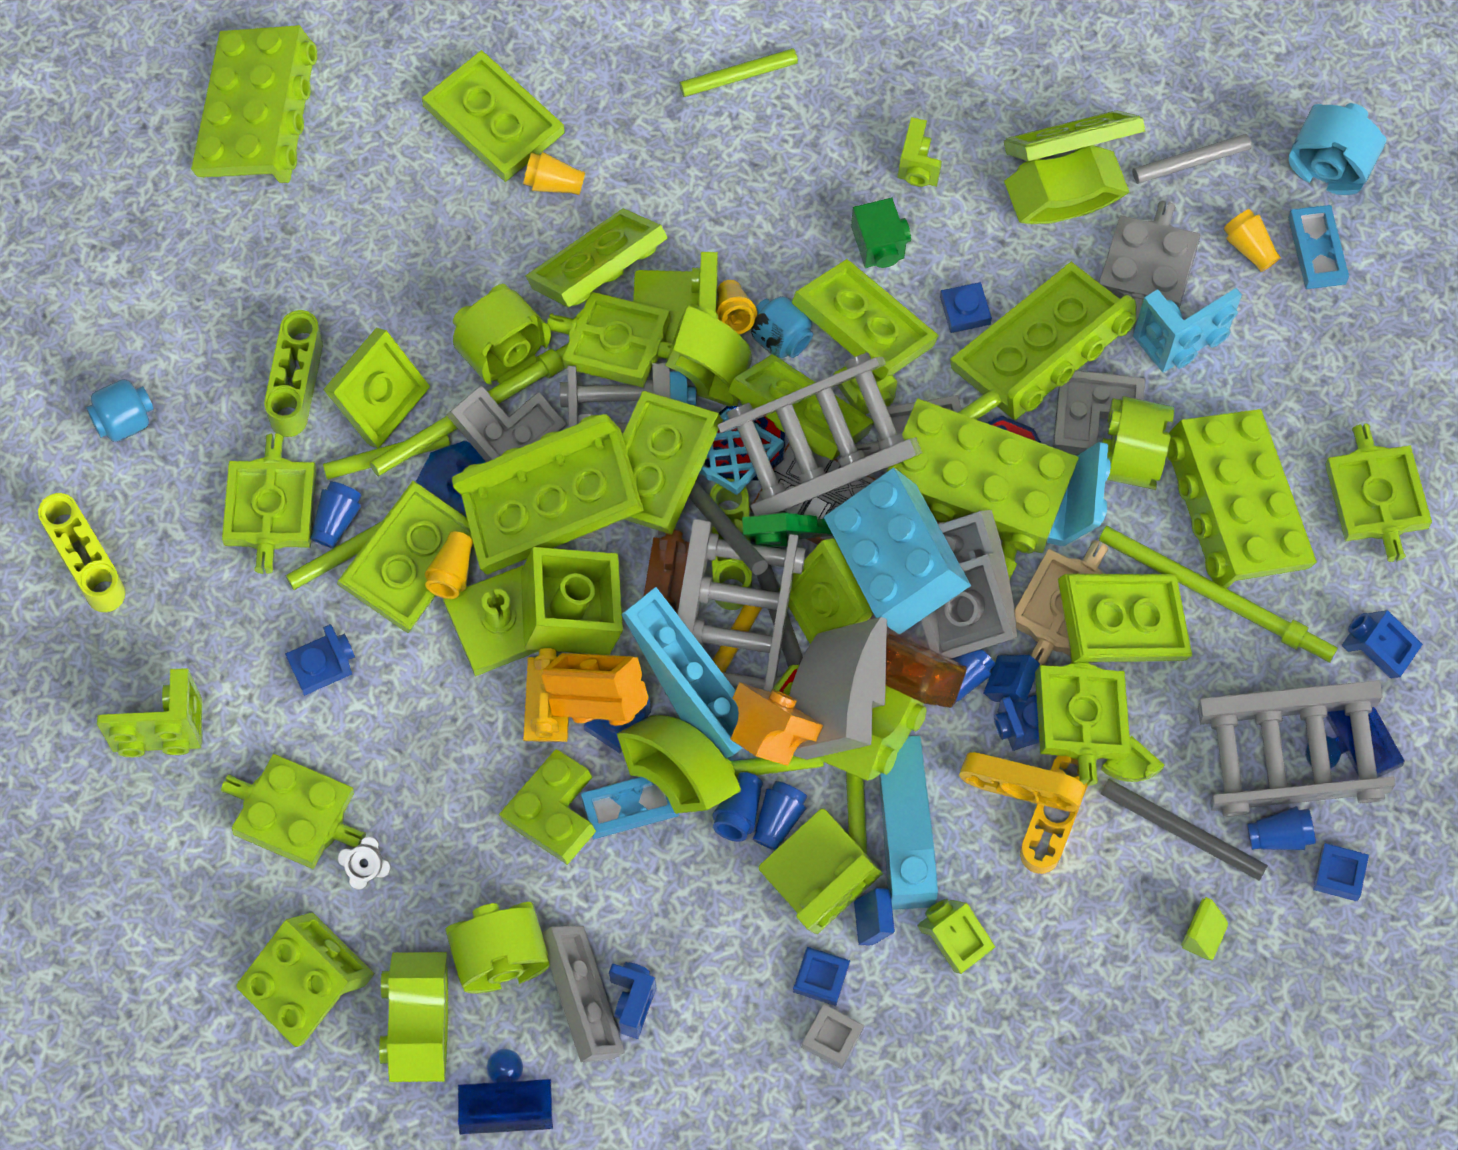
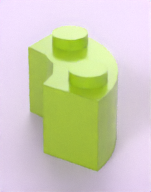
M1094 145L1076 149L1073 153L1060 158L1026 161L1018 167L1014 174L1004 180L1017 218L1020 223L1050 224L1084 216L1102 209L1130 193L1114 151Z
M687 305L679 321L665 366L680 372L690 379L697 388L698 396L728 407L737 408L739 399L729 393L728 390L733 379L750 368L752 354L749 344L731 327L720 321L715 311L706 307L694 308Z
M886 678L885 705L872 708L871 745L822 756L820 761L867 781L876 778L881 773L887 775L893 768L897 753L907 740L911 730L916 732L922 726L927 712L926 707L923 706L927 695Z
M651 715L617 733L630 775L644 777L657 785L668 798L675 814L706 811L741 792L731 761L723 756L708 737L687 722L670 716Z
M392 952L389 971H382L381 997L382 999H389L388 1034L381 1035L379 1040L380 1064H388L389 1082H445L448 1041L447 952Z

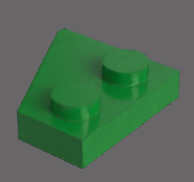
M778 513L742 517L743 535L755 542L756 545L780 549L787 548L789 534L798 535L799 539L833 536L825 519H817V516Z

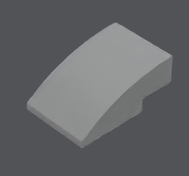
M992 510L979 511L939 525L971 586L921 620L934 664L1017 638L1011 586Z
M878 617L822 632L815 636L798 667L789 696L797 700L795 708L821 723L823 727L816 742L807 740L801 743L793 756L808 760L871 745L872 708L885 705L886 618Z

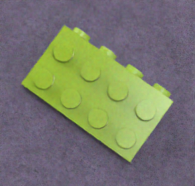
M300 25L219 31L191 170L197 177L273 174L279 183L290 182L292 170L297 165L296 149L299 135L302 134L304 129L303 113L305 102L311 93L310 76L312 66L317 61L316 45L310 40Z
M1071 261L950 358L951 369L983 395L993 389L1001 399V404L997 407L1016 421L1025 412L1036 409L1043 398L1057 386L1065 385L1072 378L1074 372L1086 362L1097 359L1104 348L1118 336L1126 335L1136 322V301L1130 295H1125L1119 299Z
M917 398L902 435L904 440L916 437L922 454L888 467L887 472L894 467L918 486L936 521L946 523L979 511L992 510L1001 540L1009 542L1012 548L1022 553H1043L1079 457Z
M1256 409L1180 420L1168 433L1171 437L1167 458L1171 461L1178 480L1179 494L1187 505L1192 520V531L1199 540L1205 557L1206 571L1213 582L1227 589L1235 581L1310 569L1315 565L1317 561L1262 410Z
M605 414L585 417L579 424L562 431L549 432L536 442L521 448L506 450L500 457L483 464L470 465L463 472L452 477L454 489L462 496L480 570L486 575L527 559L532 547L554 548L644 511L621 429Z

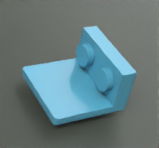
M1235 288L1183 320L1178 306L1172 300H1166L1157 289L1144 297L1133 337L1163 373L1175 365L1178 369L1183 368L1197 356V351L1206 345L1214 348L1228 338L1231 333L1232 321L1238 314L1237 308L1242 294Z
M1098 442L1077 455L1079 457L1078 463L1047 543L1066 546L1099 527L1104 521L1107 513V501L1104 499L1105 481L1109 476L1111 468L1110 460L1107 458L1108 444Z

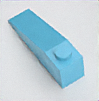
M655 587L621 615L680 719L708 737L725 758L733 756L742 748L730 740L737 725L739 714L738 706L732 699L736 690L657 587Z
M908 736L897 753L896 761L891 771L887 775L883 773L879 775L887 887L891 893L892 910L930 908L936 903L938 895L935 851L920 736Z

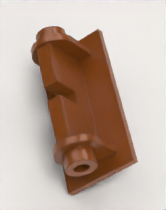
M674 530L672 535L665 533V536L661 538L653 537L644 596L657 587L678 615L690 542L682 539V532Z

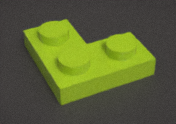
M555 749L498 815L506 825L568 865L596 832L591 822L568 808L570 803L593 777L586 767Z

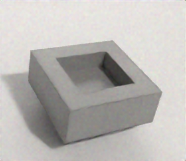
M823 1004L804 1038L801 1048L842 1069L863 1032L864 1025Z

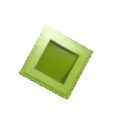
M1208 897L1202 898L1181 943L1182 949L1211 961L1214 959L1228 927L1227 919L1212 899Z

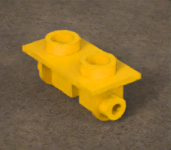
M542 648L539 650V656L528 657L523 741L568 742L569 717L553 716L548 700L550 693L546 692L541 676L543 669L557 658V651L552 648Z

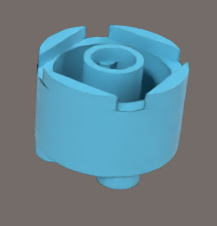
M1348 103L1345 107L1315 104L1312 106L1289 154V163L1295 173L1304 181L1310 183L1312 178L1315 177L1328 183L1329 185L1326 190L1331 193L1353 195L1358 193L1367 182L1387 139L1379 128L1367 118L1368 111L1358 104Z

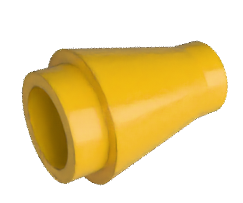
M543 151L541 155L531 153L523 185L533 187L532 191L580 195L585 171L578 170Z
M1247 209L1224 226L1223 229L1228 235L1226 240L1256 265L1260 272L1265 271L1281 259L1260 214L1255 216L1251 209Z
M725 280L717 288L716 313L718 314V319L738 334L746 333L754 324L757 308L737 281Z
M450 532L445 544L426 570L425 577L427 581L425 586L434 595L445 599H455L459 596L460 592L466 589L470 552L473 545V540L470 536L462 532Z

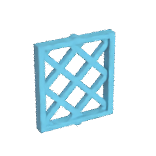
M729 409L721 415L722 422L729 420L726 412L730 411ZM754 423L759 437L770 442V444H763L770 461L783 448L784 441L760 428L757 423ZM739 431L717 433L714 440L727 439L729 448L713 450L712 445L706 457L709 458L710 467L702 466L699 473L705 476L707 480L714 481L738 495L756 476L752 463L737 464L736 454L747 453L745 447L734 448L733 438L741 437ZM730 455L732 465L716 467L715 457ZM749 470V471L740 479L739 471ZM733 472L734 481L730 482L717 473Z

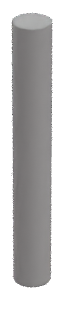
M1243 134L1133 168V177L1137 184L1250 150L1251 141L1247 134Z

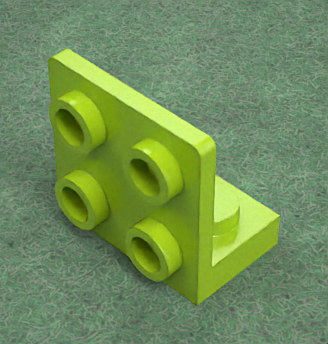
M701 252L700 268L692 267V271H635L633 302L670 310L671 321L664 336V341L673 343L679 321L687 305L694 308L706 307L716 312L718 252Z
M188 668L170 669V685H163L162 688L164 712L97 715V726L112 752H118V755L134 758L143 756L145 751L162 750L167 755H185L189 753V749L202 748V697Z
M823 808L818 810L759 865V871L797 912L796 917L807 930L817 935L884 874L829 812Z
M312 912L286 919L238 981L236 987L294 1047L304 1045L342 994L363 988L375 973Z

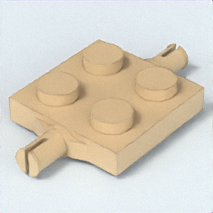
M1093 540L1083 560L1067 558L1048 549L1015 608L1016 629L1031 636L1037 642L1031 656L1037 660L1039 655L1042 654L1038 660L1040 665L1046 664L1053 650L1071 656L1058 578L1064 574H1103L1098 567L1108 551V547L1104 543L1101 544L1096 556H1094L1100 541Z

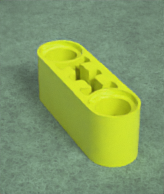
M54 493L47 496L39 505V519L91 608L98 612H111L117 609L125 599L124 585L78 505L71 496L64 493ZM71 515L66 522L53 524L57 517ZM77 540L80 541L83 549L92 561L86 566L72 545ZM112 582L107 590L93 592V589L99 583Z

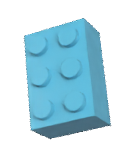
M894 467L824 516L875 617L886 618L887 626L898 634L903 633L971 586L918 486Z

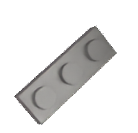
M584 926L548 928L542 932L548 953V961L580 1062L612 1060L619 1057L625 1051Z

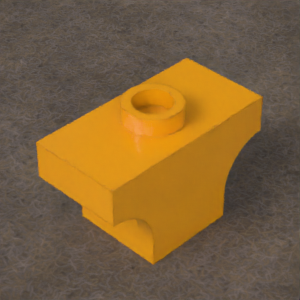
M739 682L732 697L738 706L739 714L737 725L730 740L756 757L788 766L797 747L807 740L816 742L823 725L795 708L796 699L780 691L772 690V692Z

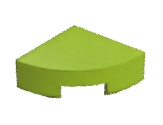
M1131 736V754L1125 760L1108 759L1101 767V771L1117 780L1139 782L1154 777L1163 770L1165 765Z

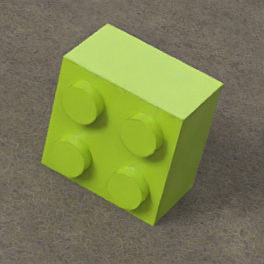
M532 547L521 570L524 649L540 650L542 648H552L557 652L610 655L623 632L618 554Z

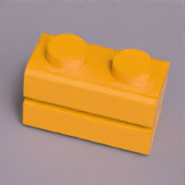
M561 653L543 669L541 674L545 690L550 693L548 700L553 716L572 717L575 723H586L594 719L608 720L609 724L614 726L624 725L635 718V715L647 705L649 699L645 683L641 681L642 671L638 657Z

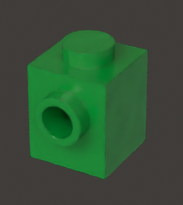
M893 198L853 207L851 228L864 267L877 266L879 268H887L904 259L906 243L911 242V233L906 218H899Z

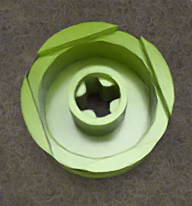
M506 284L496 285L486 296L482 297L472 306H464L458 310L453 318V324L456 326L453 335L454 348L489 385H492L491 381H497L500 384L536 362L535 354L541 345L547 349L551 340L550 327L515 290L510 289Z
M1122 396L1121 399L1112 398L1107 423H1109L1107 434L1111 435V439H1102V443L1108 444L1107 458H1109L1111 463L1107 480L1156 490L1157 481H1160L1171 435L1165 430L1167 422L1173 423L1174 406Z
M532 902L519 903L504 910H500L497 903L486 904L472 911L473 919L457 922L445 928L459 982L466 993L479 994L502 989L500 983L515 978L521 984L541 975L550 966L547 949Z

